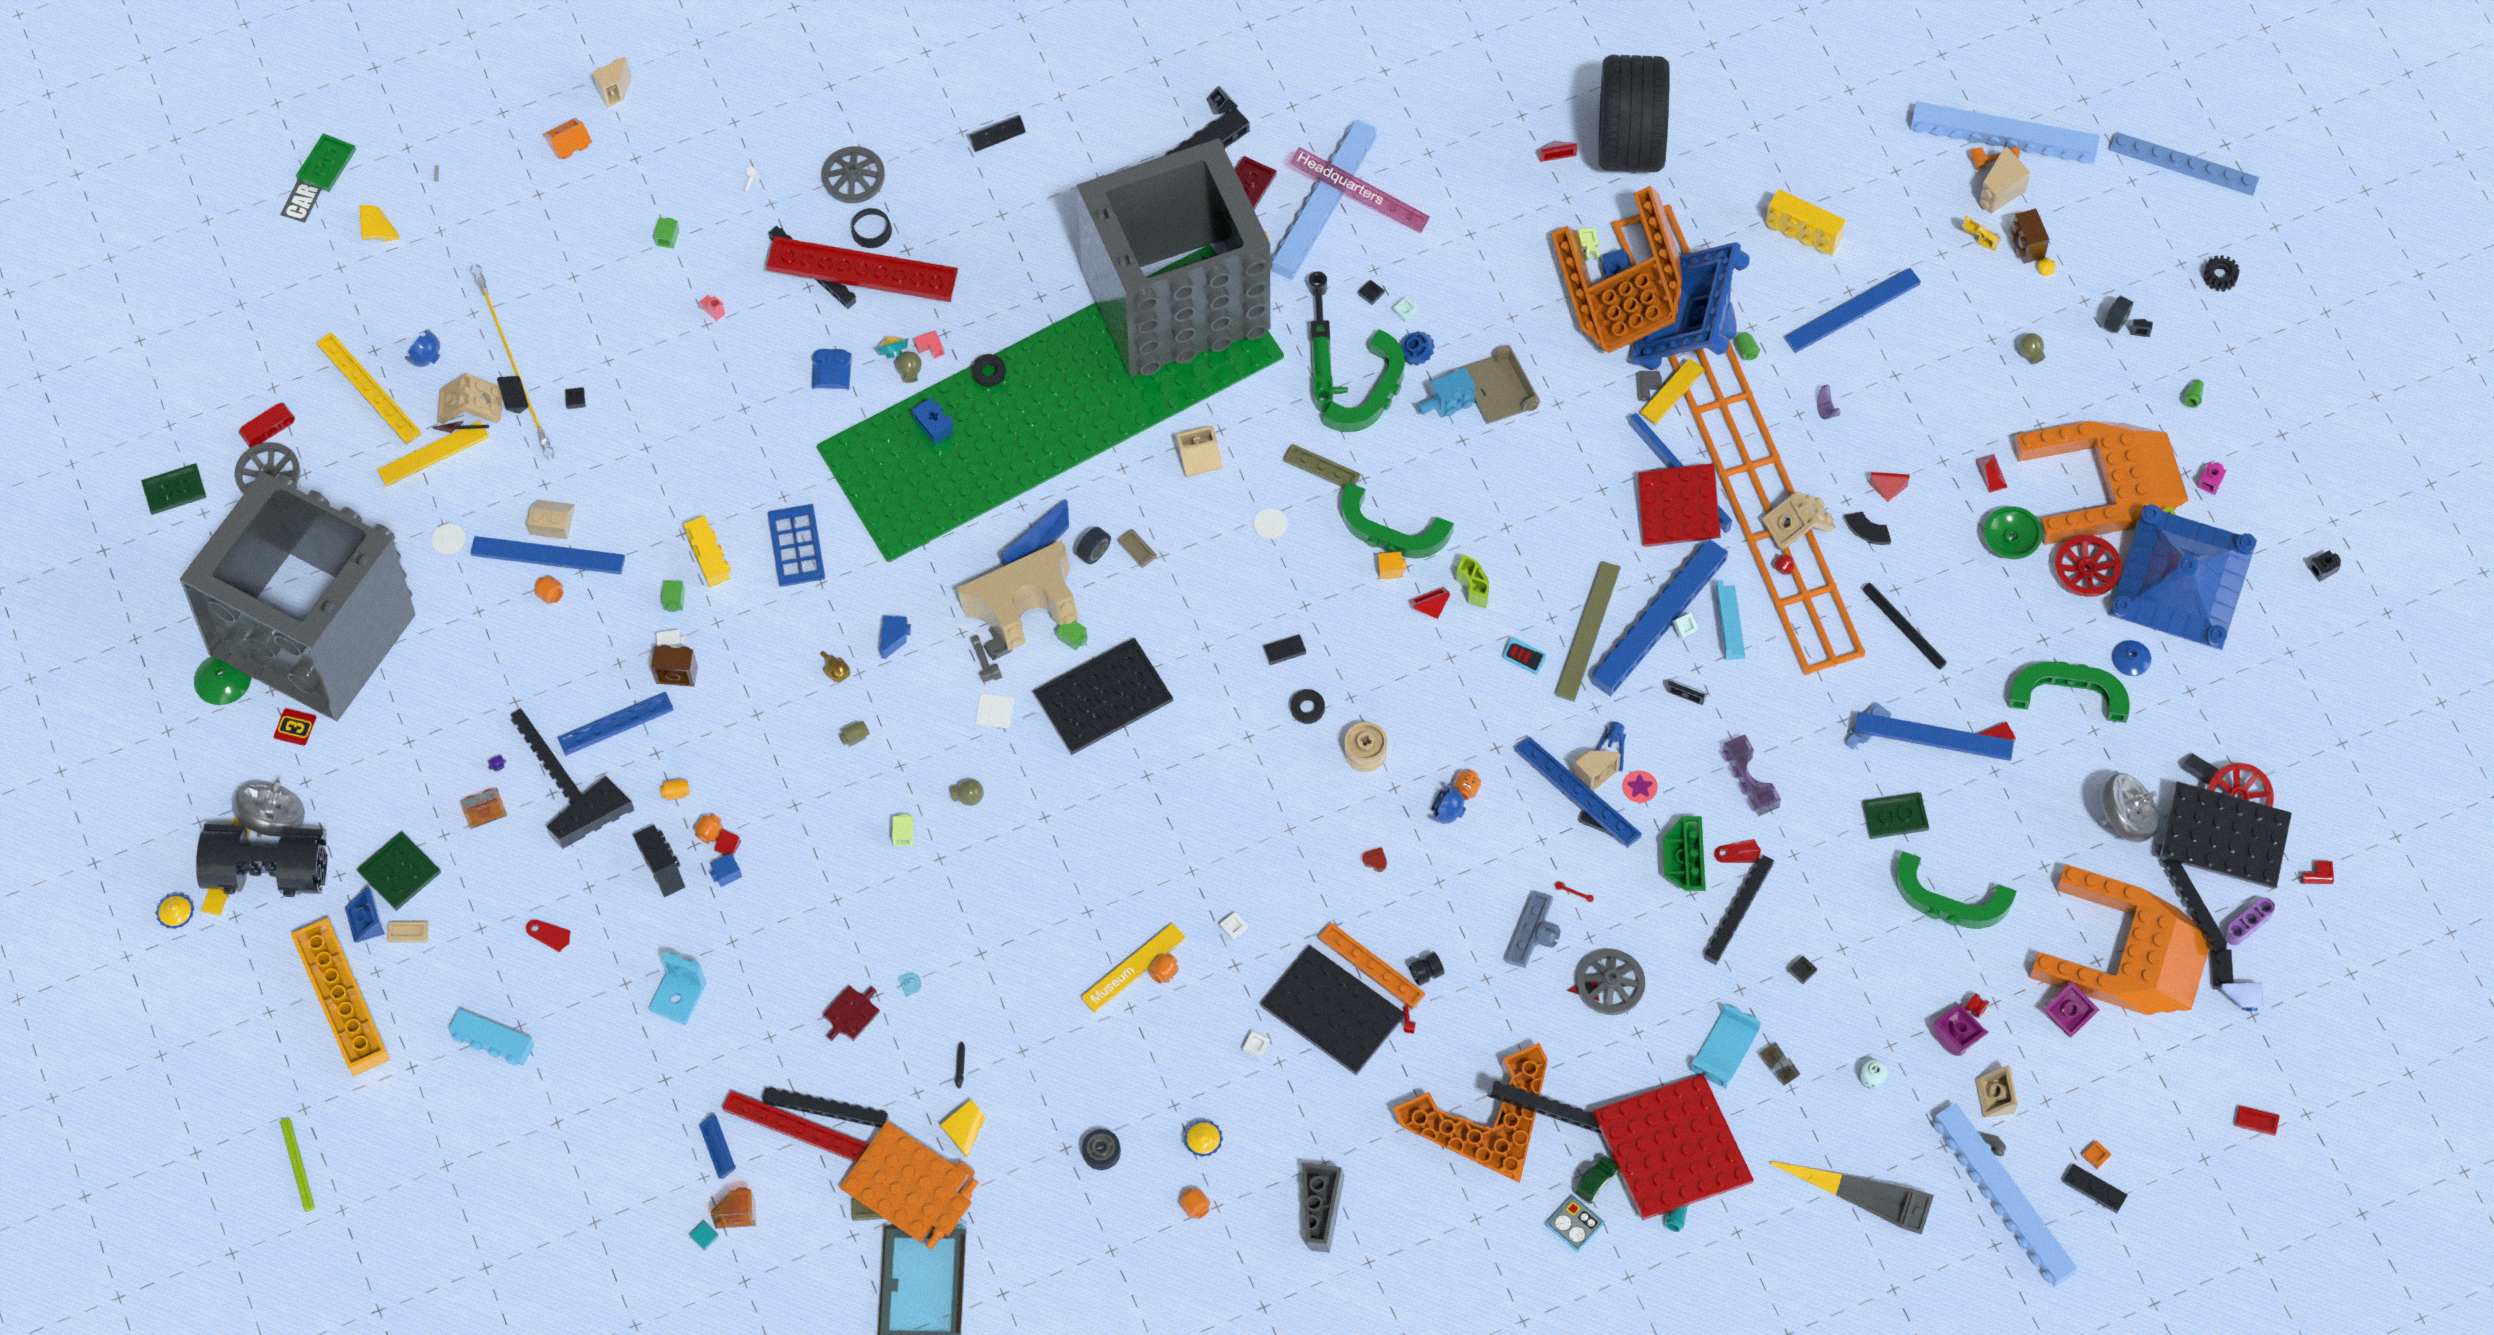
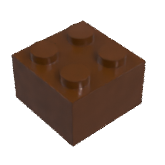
M2037 209L2015 214L2009 236L2011 242H2014L2016 245L2018 258L2022 259L2023 264L2045 258L2050 239Z
M655 646L651 668L656 684L695 687L698 664L694 650L689 647Z

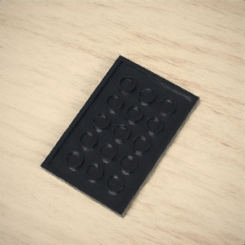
M1136 638L1117 646L1033 691V695L1071 755L1174 701L1173 696Z
M2177 781L2174 785L2159 858L2275 889L2278 884L2292 812Z
M1311 945L1307 947L1261 1003V1007L1356 1076L1406 1014Z

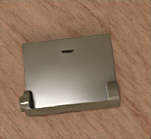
M1510 345L1498 348L1494 352L1493 357L1463 366L1475 383V401L1488 424L1526 411H1534L1538 408L1540 399Z

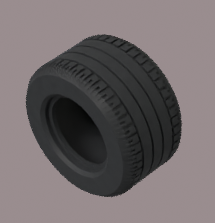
M1612 54L1603 59L1598 164L1604 170L1614 171L1615 169V171L1626 170L1627 172H1636L1637 170L1638 172L1649 171L1655 173L1665 167L1669 119L1670 66L1664 57L1644 55L1642 57L1641 55H1631L1630 57V55L1619 56Z

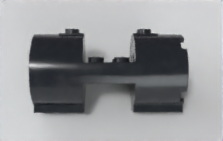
M204 824V829L199 837L196 856L198 886L200 889H220L224 894L233 895L235 892H241L244 888L247 873L251 876H261V873H268L269 876L276 877L278 891L284 897H295V894L301 895V893L321 894L322 889H320V886H325L328 854H326V850L323 848V846L327 845V833L323 829L284 827L278 847L248 846L247 829L245 826Z

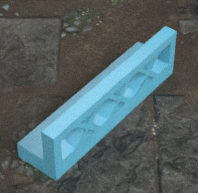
M1717 580L1715 592L1725 660L1745 659L1735 586L1724 587L1723 580Z

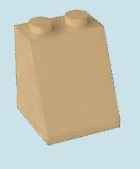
M2008 147L2003 149L1983 182L1979 202L1982 208L1987 209L1990 214L2025 193L2031 172Z

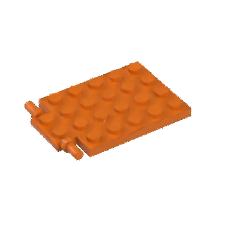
M886 1121L839 1188L921 1244L934 1227L933 1235L925 1245L932 1250L939 1239H942L945 1235L950 1236L971 1206L970 1198L973 1196L971 1193L979 1182L972 1178L966 1188H962L960 1193H958L969 1175Z

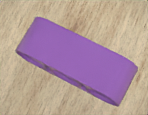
M2261 898L2231 922L2225 933L2227 943L2238 945L2265 924L2275 910L2273 900ZM2264 907L2268 909L2269 912H2264L2260 908ZM2246 919L2252 920L2254 924L2248 923ZM2231 931H2237L2240 935H2233Z

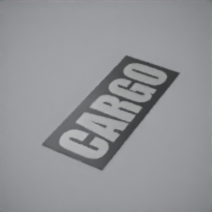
M297 180L280 215L305 223L322 189Z

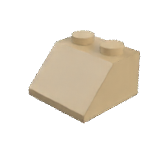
M537 500L530 508L526 524L530 535L567 540L575 504Z
M1590 750L1586 754L1579 755L1575 760L1574 775L1592 791H1595L1619 771L1621 755L1619 752Z

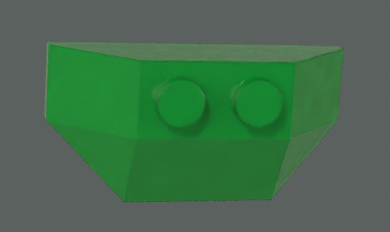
M1682 816L1662 838L1664 877L1684 891H1706L1702 816Z

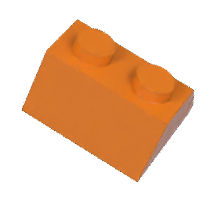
M575 117L542 134L555 156L562 159L572 156V152L576 150L581 151L588 148V144L592 143L584 123Z

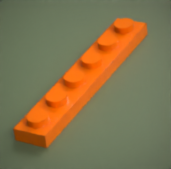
M1332 922L1319 936L1321 942L1413 1010L1425 997L1424 991Z

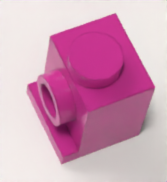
M2209 462L2200 478L2198 488L2216 495L2227 470L2218 462L2213 464Z

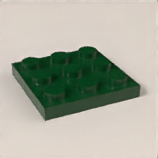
M401 831L357 869V872L397 911L441 873V870Z

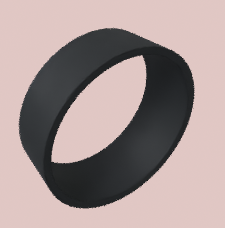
M867 208L858 212L853 218L851 233L858 245L865 248H877L884 245L890 239L892 226L883 211L876 208ZM867 215H878L887 220L886 230L876 238L860 236L855 231L854 226L860 218Z

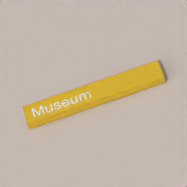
M1171 923L1081 997V1000L1093 1013H1096L1144 974L1159 954L1167 955L1182 943L1186 937Z

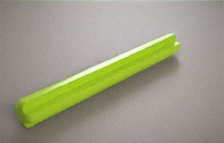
M285 1118L280 1121L282 1133L303 1209L305 1212H309L315 1209L292 1122L290 1118Z

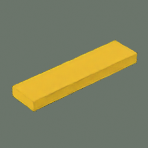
M1689 358L1640 412L1641 416L1656 426L1701 376L1704 368Z

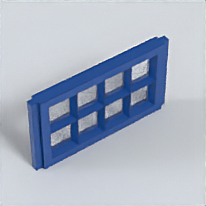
M808 504L768 511L779 586L784 587L824 580L825 572L814 505Z

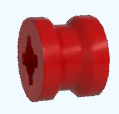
M1975 993L1965 1009L1974 1012L1975 1016L1980 1018L1990 1002L1981 999L1980 995Z

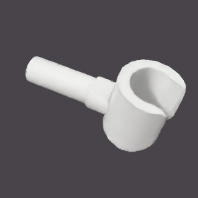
M751 165L745 172L749 176L743 190L745 192H748L753 180L759 176L757 169Z

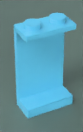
M1725 1004L1720 1018L1699 1055L1693 1059L1690 1071L1698 1075L1704 1074L1707 1080L1727 1089L1759 1032L1761 1022L1755 1016L1746 1015L1737 1007Z

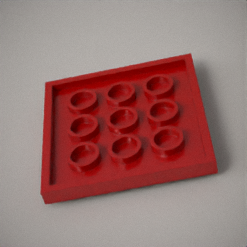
M1714 463L1638 472L1644 547L1721 538Z

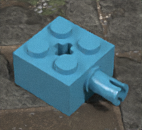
M1465 367L1431 382L1430 399L1418 403V410L1423 415L1436 409L1440 418L1453 415L1460 409H1467L1475 403V383Z

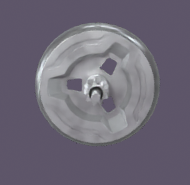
M2115 773L2110 775L2103 781L2099 793L2101 807L2106 816L2101 821L2102 824L2105 825L2109 822L2120 836L2131 842L2139 843L2150 839L2156 833L2159 825L2158 811L2152 797L2157 795V792L2154 790L2149 793L2139 780L2129 774Z
M278 780L275 781V784L265 782L245 784L233 796L232 811L234 816L245 827L257 832V838H261L262 834L281 837L284 827L300 828L304 821L305 810L301 801L293 793L280 787V781Z

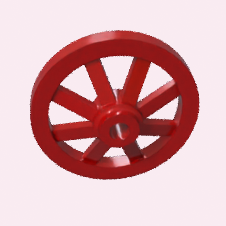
M2080 535L2069 539L2060 547L2055 559V573L2060 583L2070 592L2085 597L2099 596L2110 591L2118 582L2122 570L2121 558L2113 545L2093 535ZM2082 544V559L2071 548ZM2088 544L2100 547L2093 558L2089 557ZM2105 552L2112 559L2111 562L2097 564ZM2066 554L2077 566L2062 564L2064 555ZM2114 568L2111 578L2098 572ZM2064 571L2078 574L2070 580ZM2092 577L2105 584L2094 587ZM2084 578L2086 579L2087 587L2079 586L2077 583Z
M2247 763L2226 765L2214 773L2207 785L2208 790L2215 791L2218 783L2228 795L2235 797L2238 794L2241 799L2248 801L2249 799L2265 797L2264 805L2273 807L2274 792L2271 782L2259 768ZM2240 770L2252 774L2242 787H2240ZM2230 771H2233V788L2222 779ZM2258 779L2264 791L2249 793L2247 790Z

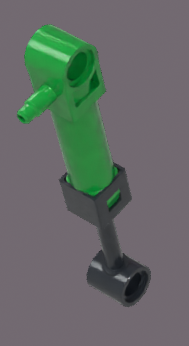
M1316 271L1309 276V292L1315 296L1316 321H1311L1314 404L1317 410L1326 412L1333 401V394L1348 393V387H1333L1330 321L1323 318L1322 296L1327 292V276L1323 272Z

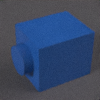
M732 853L710 863L712 871L709 873L714 883L718 881L720 887L742 877L740 868Z

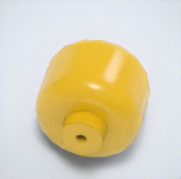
M2049 257L2037 261L2036 265L2042 276L2054 274V268L2057 267L2054 260L2051 261Z

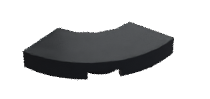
M1863 511L1844 515L1845 523L1854 535L1875 545L1891 544L1887 525L1871 522L1866 518Z

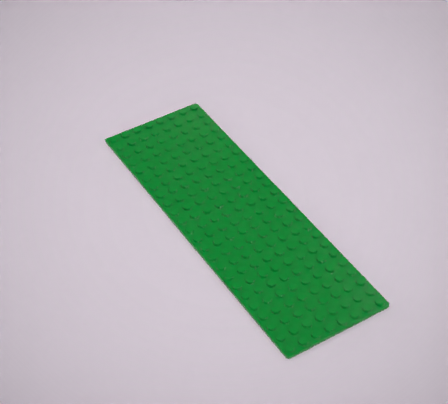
M1207 245L1146 277H1154L1217 256V253L1211 245ZM1095 302L993 354L1000 357L1006 367L1005 378L1000 384L994 387H984L978 384L973 378L972 365L820 442L816 447L885 561L891 562L1273 365L1284 358V353L1267 330L1258 339L1249 340L1243 338L1234 341L1223 351L1214 352L1210 349L1198 353L1194 359L1187 363L1180 364L1174 361L1162 365L1157 372L1151 375L1138 373L1129 376ZM986 365L982 369V373L985 376H992L996 373V368L993 365ZM929 398L934 403L938 402L943 410V414L945 416L948 415L954 423L952 425L953 434L936 445L923 432L912 416V409Z

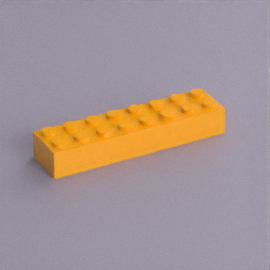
M325 918L291 933L352 1076H357L390 1061L329 919Z

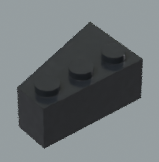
M652 825L633 834L637 847L654 875L656 883L658 882L664 898L685 888L678 869L681 866L676 855L672 857L673 850L670 844L664 843L666 838L662 830L658 831L655 825Z

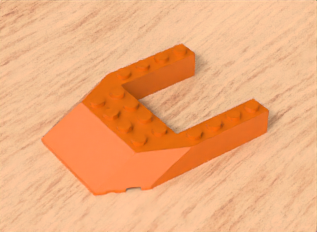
M1651 186L1635 192L1634 197L1654 257L1594 286L1577 233L1569 226L1551 233L1580 328L1607 353H1612L1675 323L1677 319L1682 288L1680 257L1660 195Z
M2087 421L2016 435L2014 448L2019 462L2093 448L2110 502L2109 506L2042 518L2040 524L2044 545L2068 541L2080 535L2097 536L2136 528V521L2140 519L2144 505H2156L2161 511L2172 506L2175 511L2178 506H2182L2188 501L2169 436L2166 432L2127 423Z
M2065 864L2057 891L2134 915L2116 976L2038 952L2030 978L2059 988L2071 980L2087 997L2144 1015H2154V1013L2159 1012L2171 1013L2176 1010H2191L2210 949L2207 939H2204L2203 932L2197 927V924L2178 907L2141 887Z

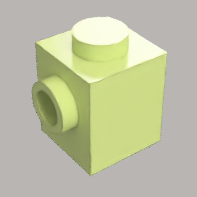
M906 814L893 816L892 840L894 846H914L913 816Z

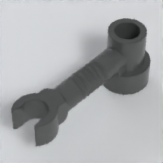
M979 636L971 637L983 669L980 672L983 682L985 683L993 679L996 681L1003 678L998 664L989 665Z

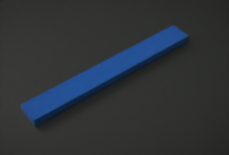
M1909 268L1785 336V341L1794 353H1797L1919 286L1921 281L1913 270Z
M1637 413L1631 416L1630 426L1668 469L1684 467ZM1718 505L1720 528L1727 533L1731 530L1732 519Z
M474 536L471 548V556L620 575H622L625 555L478 536Z
M1862 712L1857 714L1854 731L1861 734L2007 761L2012 759L2014 746L2013 740Z
M1530 736L1516 746L1515 751L1624 846L1629 848L1642 837V833Z

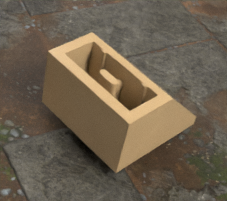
M626 57L616 59L612 63L592 72L597 92L607 108L623 101L632 78Z
M1213 425L1176 434V444L1186 477L1223 469Z

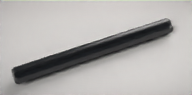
M1869 582L1863 587L1865 594L1938 669L1946 666L1947 661L1872 583Z

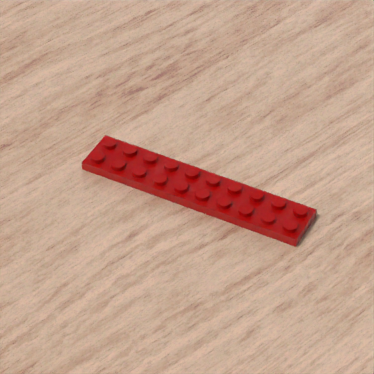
M774 236L767 262V271L951 302L958 274V268L776 236Z

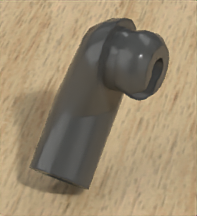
M1981 1132V1137L1985 1143L1994 1147V1155L2003 1156L2006 1150L2004 1142L1996 1135Z

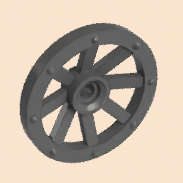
M850 146L837 150L828 157L822 168V181L826 191L833 198L844 203H860L869 200L880 191L885 180L884 165L880 157L873 151L860 146ZM852 155L851 162H846L842 159L843 157ZM858 155L868 158L857 163ZM835 163H838L839 165L844 167L841 169L831 170L832 166ZM874 163L878 172L863 168ZM843 175L834 186L831 185L829 177ZM863 175L877 178L872 187L862 177ZM846 181L849 182V194L838 191ZM855 182H859L866 191L855 194Z
M266 442L257 444L245 451L237 461L234 474L236 484L244 494L254 481L244 484L243 475L257 478L262 471L275 478L277 474H283L290 477L297 485L301 471L299 461L291 449L279 443ZM268 451L267 464L264 465L256 455ZM274 453L284 454L285 456L274 466ZM252 459L259 470L255 471L244 467ZM289 461L292 462V470L280 472Z
M1614 949L1600 950L1588 956L1581 964L1577 975V989L1584 1003L1594 1011L1605 1015H1619L1630 1011L1640 1002L1645 990V975L1640 964L1631 955ZM1610 958L1609 969L1607 970L1598 962L1599 960ZM1616 959L1623 961L1627 966L1617 971ZM1592 965L1602 975L1585 976V973ZM1633 970L1637 981L1622 976ZM1601 982L1590 994L1585 987V983ZM1622 985L1637 988L1635 995L1630 998ZM1604 989L1607 990L1606 1005L1594 1000ZM1617 990L1625 1003L1612 1006L1613 994Z

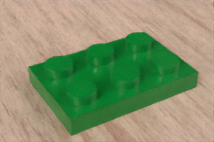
M323 133L296 174L297 180L330 192L355 153V145Z

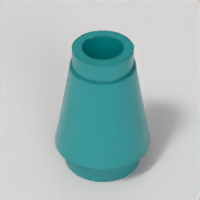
M1688 1205L1669 1212L1665 1218V1226L1669 1230L1679 1232L1684 1228Z

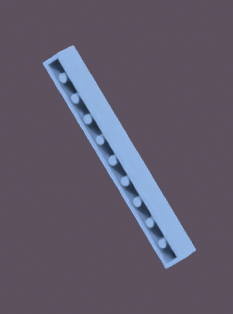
M1918 101L1915 104L1911 130L1917 132H1927L1937 136L1943 135L1954 139L1970 140L1974 143L1981 142L1991 146L2008 147L2009 149L2019 147V150L2029 153L2035 152L2046 156L2062 157L2066 160H2078L2083 163H2094L2100 137L2097 134Z
M1356 120L1354 125H1350L1346 139L1341 140L1337 154H1333L1330 166L1325 168L1329 169L1325 171V175H1328L1333 168L1331 174L1327 177L1322 173V179L1315 184L1314 193L1312 196H1308L1303 211H1299L1295 225L1292 224L1290 226L1287 238L1282 240L1279 252L1273 255L1271 259L1272 272L1290 280L1294 279L1346 191V185L1350 184L1349 181L1353 179L1376 140V127ZM1337 174L1340 175L1339 178L1337 179L1336 183H1334L1335 180H1333V179H1336V178H1337ZM1341 177H1343L1340 181L1341 183H1344L1345 180L1348 179L1345 185L1339 183Z
M1955 1103L1938 1113L1934 1120L1935 1129L1947 1139L1948 1147L1951 1150H1955L1958 1154L1959 1162L1962 1166L1968 1168L1972 1180L1975 1183H1979L1982 1187L1983 1195L1986 1199L1992 1201L1996 1213L1999 1216H2003L2006 1220V1226L2010 1232H2014L2017 1235L2020 1246L2024 1250L2027 1249L2030 1253V1258L2034 1265L2041 1268L2044 1279L2048 1283L2051 1282L2055 1287L2073 1276L2077 1270L2073 1261L1958 1104Z

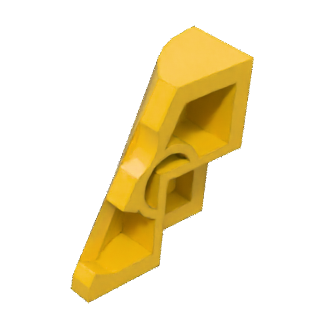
M360 205L361 235L363 240L382 238L383 242L400 240L399 234L379 207Z
M1967 215L1965 216L1962 227L1964 231L1979 237V245L1995 251L2001 241V237Z
M970 1100L945 1120L940 1127L967 1158L970 1155L974 1141L978 1137L979 1129L983 1126L985 1117L977 1105Z

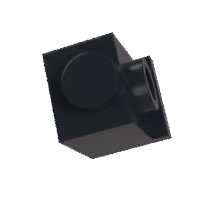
M2328 550L2320 556L2312 558L2308 569L2321 582L2339 571L2341 559L2338 554H2332Z

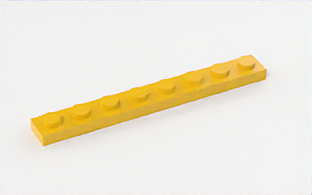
M332 332L316 342L321 351L406 445L422 435L419 428Z

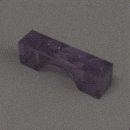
M1744 734L1725 742L1722 756L1725 762H1729L1733 777L1735 779L1738 778L1742 793L1749 798L1748 802L1751 810L1756 811L1759 817L1780 808L1781 798L1772 783L1759 782L1748 772L1747 765L1753 759L1754 749Z

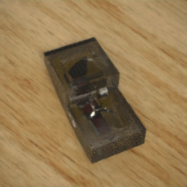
M1776 1042L1758 1053L1767 1068L1783 1086L1801 1075L1791 1059L1786 1058Z

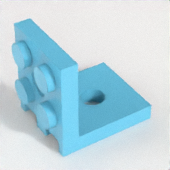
M664 952L661 961L666 975L649 1007V1011L686 1025L706 986L704 974L698 962L691 959L687 961L673 952L671 954ZM673 996H680L681 1001L674 1004L670 1002Z

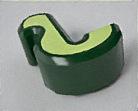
M1606 1155L1601 1156L1598 1162L1592 1165L1582 1176L1576 1186L1575 1194L1588 1204H1592L1599 1190L1613 1179L1619 1171L1616 1163Z

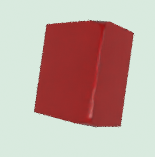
M722 829L714 851L725 856L732 853L734 856L741 843L740 837Z

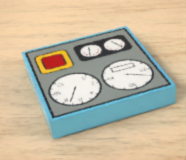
M1573 1195L1546 1224V1227L1578 1253L1604 1225L1605 1221Z

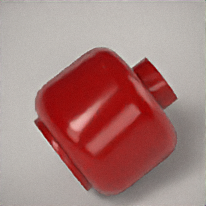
M1780 555L1774 562V567L1781 574L1789 575L1795 568V563L1791 556Z

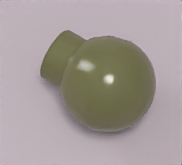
M2027 333L2020 338L2018 350L2023 357L2030 359L2032 364H2037L2046 358L2043 352L2044 342L2041 336L2035 333Z
M911 351L903 352L896 360L897 371L903 376L904 383L918 381V373L922 366L920 357Z
M975 779L963 780L959 785L951 787L952 800L960 801L968 806L978 804L984 795L983 786Z

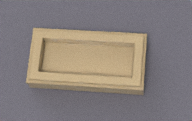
M388 922L387 941L388 943L428 942L429 922Z

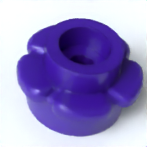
M502 755L496 756L488 761V769L494 770V772L500 771L505 768L504 764L507 761L503 759Z

